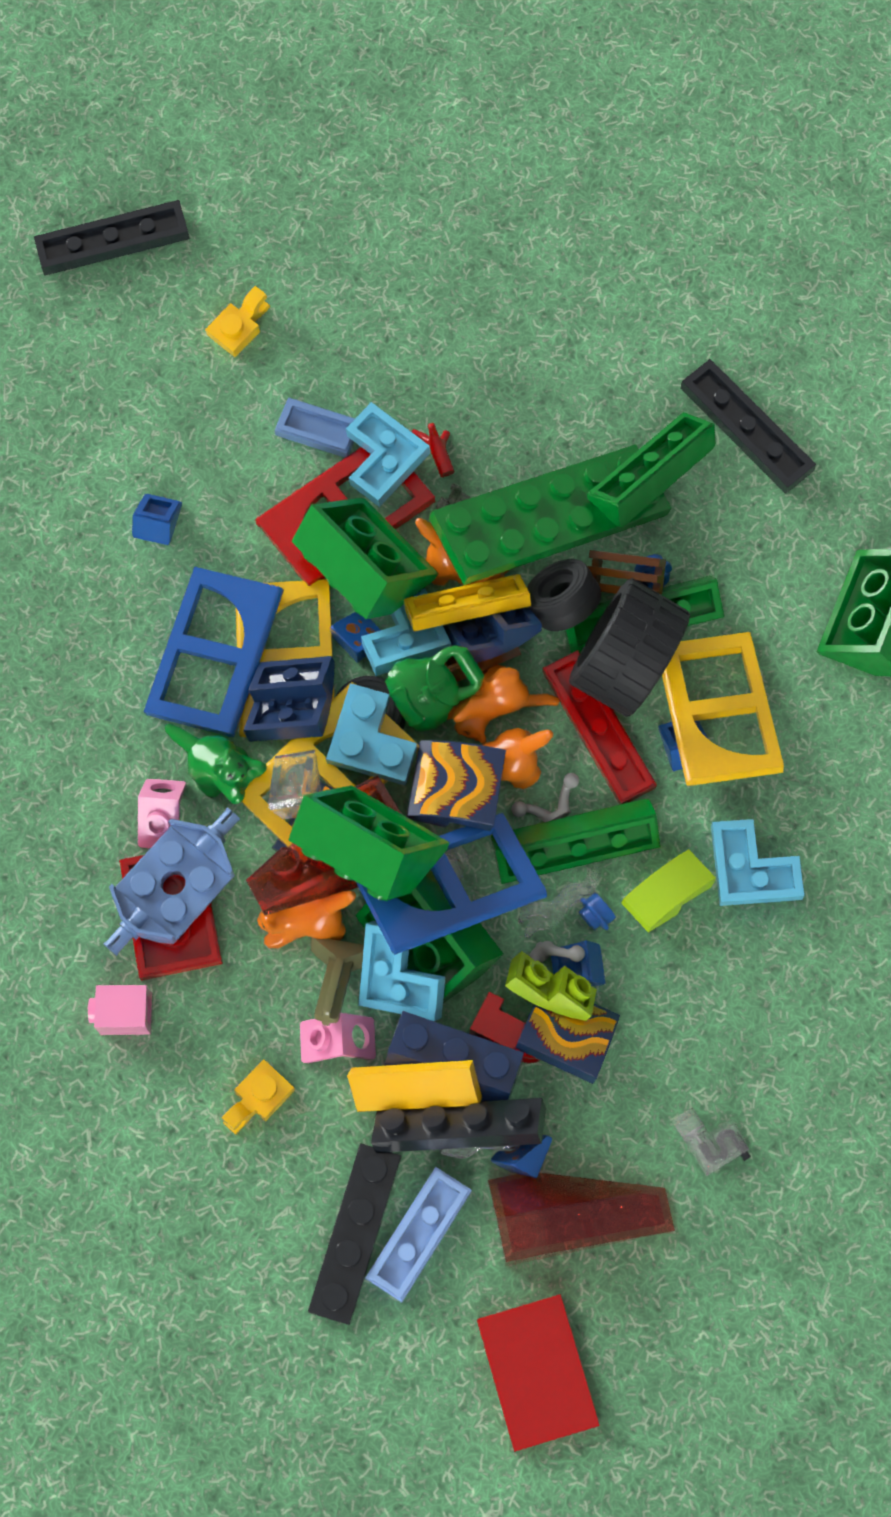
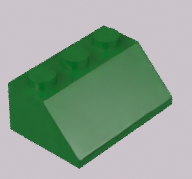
M364 497L311 504L291 541L303 553V557L327 578L330 586L338 590L351 603L354 611L365 619L393 614L404 605V599L414 597L434 581L438 575V572Z
M891 549L856 551L816 651L819 655L874 676L891 677Z
M352 785L304 795L288 839L293 844L302 848V853L305 856L325 862L335 868L334 872L338 876L358 882L368 888L367 892L371 896L384 901L410 894L447 851L450 843Z
M431 870L410 894L397 897L400 901L418 909L429 911L452 909ZM367 903L355 915L364 929L366 923L376 921ZM478 923L409 949L407 969L444 976V1004L480 978L504 954L482 924Z

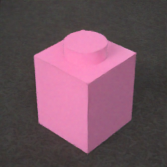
M96 985L95 998H89L88 1020L89 1023H94V1028L100 1035L151 1034L152 992L147 985Z

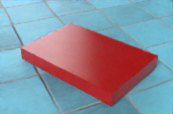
M144 855L119 860L122 879ZM180 875L170 876L165 880L163 890L167 894L176 895L184 889L186 881ZM212 902L174 944L158 943L141 937L137 940L132 938L138 975L141 981L223 964Z
M561 1294L476 1319L514 1452L600 1426Z

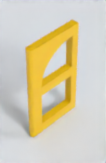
M327 579L318 580L311 586H308L305 581L265 583L284 589L276 614L294 603L318 598L320 646L264 649L260 662L325 656L333 657L332 635L330 632V584ZM236 609L237 647L242 648L244 626L241 615ZM333 687L332 700L334 699V687ZM250 692L239 721V736L246 738L243 730L254 704Z
M745 632L680 641L677 650L662 674L686 785L693 786L783 773L784 763L751 633ZM741 653L751 693L689 702L680 661ZM756 713L766 754L748 755L726 750L707 739L694 721Z
M350 684L332 700L323 736L291 739L266 763L267 769L264 774L256 777L249 783L245 790V797L242 800V803L303 863L309 857L302 853V848L288 840L292 827L262 797L302 759L333 789L350 785L356 787L336 766L327 764L326 757L315 747L320 742L334 735ZM385 713L379 733L415 742ZM371 776L359 790L372 797L387 780Z

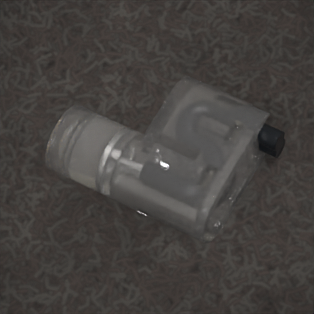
M694 1108L685 1111L672 1120L706 1177L740 1156L744 1161L751 1157L748 1153L750 1149L746 1144L747 1141L733 1119L710 1133Z

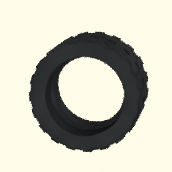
M634 578L628 579L615 594L587 639L570 674V685L625 717L633 715L651 693L677 650L689 623V611Z

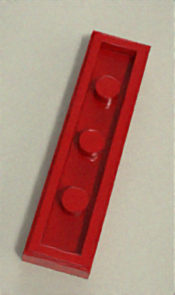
M577 650L543 667L542 673L556 697L559 698V702L619 805L629 803L656 789L657 784L613 709L570 685L569 677L580 654Z

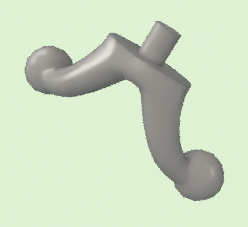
M567 773L564 776L558 808L554 812L518 801L512 805L513 815L522 817L527 812L537 816L543 822L568 816L571 813L569 807L570 789L578 786V775Z
M551 941L538 942L529 956L541 963L550 956L566 957L574 962H579L584 958L585 951L579 945L565 949L554 945Z

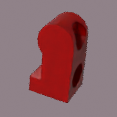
M489 992L470 1027L469 1034L518 1050L515 1046L525 1023L501 1011L504 999ZM524 1053V1063L532 1064L540 1061V1059Z

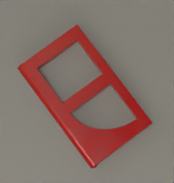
M362 447L255 519L256 525L262 529L285 560L308 586L326 577L303 557V553L291 541L311 504H316L323 497L327 502L347 500V497L338 487L348 481L349 477L371 455ZM414 471L401 484L413 499L385 518L395 530L436 502L435 496Z

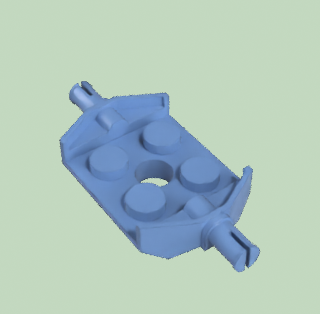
M226 808L212 826L209 825L208 827L170 819L168 821L170 824L169 829L116 887L113 884L109 886L122 922L119 924L120 927L103 945L117 956L132 938L137 940L141 937L158 943L174 944L235 876L223 844L225 843L224 836L240 818L234 812L232 813V810ZM180 875L186 881L184 889L176 895L165 893L163 890L165 880L170 876Z

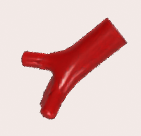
M435 423L428 424L430 436L413 429L411 432L430 446V452L440 477L444 478L454 474L455 471L446 449L450 432L445 430L439 437Z

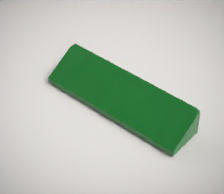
M683 412L587 493V499L616 526L624 527L713 450L716 445L714 423Z
M706 576L663 587L662 595L689 611L690 618L687 626L725 617L718 582L713 576ZM612 600L599 603L587 619L572 628L564 630L570 653L577 650L579 653L582 651L594 627Z
M642 799L513 829L538 876L661 847L657 815L649 799ZM491 835L501 884L518 881L496 840Z

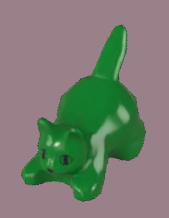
M173 724L165 725V732L188 754L189 775L196 782L198 789L210 798H215L222 792L232 804H239L245 797V790L249 783L256 777L264 774L267 769V765L264 762L248 757L243 748L236 746L233 741L220 735L198 738Z

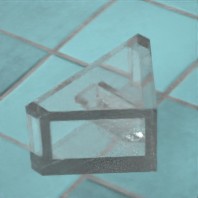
M315 750L275 756L268 799L269 808L282 819L296 818L303 796L321 792Z

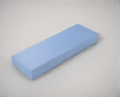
M435 1167L365 1279L402 1303L472 1190Z

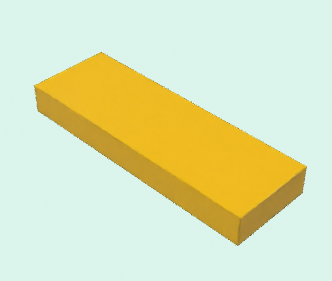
M516 574L404 599V604L413 631H419L531 606L530 593L521 575Z
M473 1060L353 1067L347 1075L357 1112L383 1111L392 1108L402 1110L429 1108L431 1106H469L474 1103H480L482 1098Z

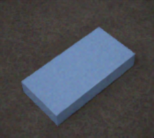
M288 397L276 425L275 435L345 458L349 455L354 443L353 440L347 437L346 428L355 418Z

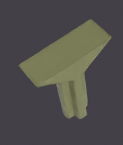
M311 937V951L327 965L314 1013L315 1019L321 1021L322 1025L330 1026L331 1023L339 1021L351 972L362 968L364 945L328 938L316 939Z

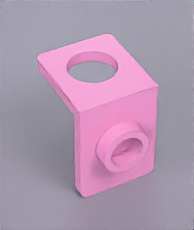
M161 779L145 780L138 796L139 847L151 848L169 829L170 824L168 821L170 819L180 821V801L186 789V782ZM170 789L173 791L167 793L155 792L153 790Z
M341 1013L339 1021L331 1023L330 1026H324L321 1021L316 1019L300 1023L301 1061L303 1063L309 1064L342 1056L366 1060L375 1059L376 1057L375 1028L372 1017ZM355 1025L359 1026L364 1033L365 1042L361 1049L353 1042L352 1031Z

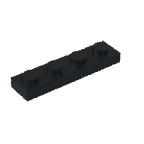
M179 200L33 236L44 276L190 239Z
M711 359L682 380L680 389L785 494L814 472L816 463Z
M542 1098L480 1101V1103H474L469 1106H431L429 1108L402 1110L392 1108L377 1111L371 1144L376 1153L542 1144L546 1107Z
M360 1143L308 1313L349 1326L351 1325L402 1158L401 1155L392 1152L376 1153L372 1146Z

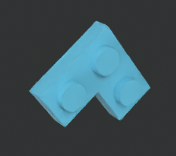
M372 402L346 428L347 437L371 454L349 477L350 485L378 507L393 494L431 453L430 446Z
M424 588V589H422L419 593H417L415 596H419V595H423V594H428V593H427L426 589ZM405 604L391 614L396 626L361 636L364 651L375 676L388 673L396 662L406 660L407 658L423 659L424 657H431L440 650L451 646L443 625L413 631L405 611Z
M350 683L326 762L330 765L406 786L416 754L417 743L379 733L389 704V694Z
M753 819L712 822L711 834L720 906L795 901L804 898L800 856L758 859Z
M377 922L366 923L359 1006L402 1014V1011L431 1021L442 1018L445 977L407 969L409 950L394 955Z

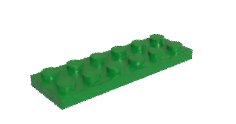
M637 445L625 447L433 510L429 520L463 585L668 515L672 507L664 493H662L630 522L620 528L587 499V493L639 450Z

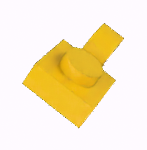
M254 286L246 295L240 309L230 303L205 329L207 336L233 357H236L261 332L259 325L255 322L270 308V305L265 302L267 295Z
M263 1059L234 1089L235 1094L242 1100L233 1105L221 1117L224 1121L223 1124L236 1135L256 1113L266 1122L295 1091L294 1087Z

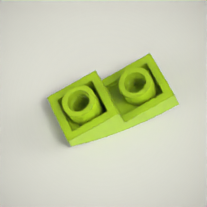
M688 849L640 883L623 898L621 904L649 933L678 915L682 905L710 889L716 877Z
M521 951L511 960L505 984L508 989L522 998L554 1013L585 1021L592 1016L597 989L591 986L586 978L575 974L566 966L562 967L557 973L552 974L544 964L532 959Z

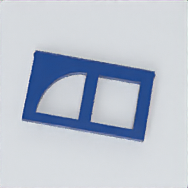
M194 567L143 712L146 715L226 735L227 737H234L249 695L248 690L262 657L284 589L279 586ZM203 588L222 595L239 611L244 626L242 648L187 635ZM180 653L236 666L219 715L164 701Z
M503 813L495 816V823L491 831L465 826L440 835V837L450 842L448 851L492 834L519 882L517 885L471 902L445 853L431 868V871L452 908L449 910L429 911L418 909L397 898L389 901L379 900L367 892L368 888L356 882L394 955L547 897V891Z

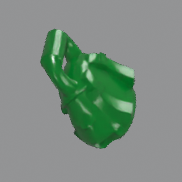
M454 645L440 650L431 657H424L423 659L407 658L406 660L396 662L389 671L385 683L389 690V695L408 725L418 732L435 730L442 723H445L449 712L454 706L474 695L481 688L484 674L468 648ZM451 656H454L471 683L470 685L465 687L458 686L453 673L445 665Z

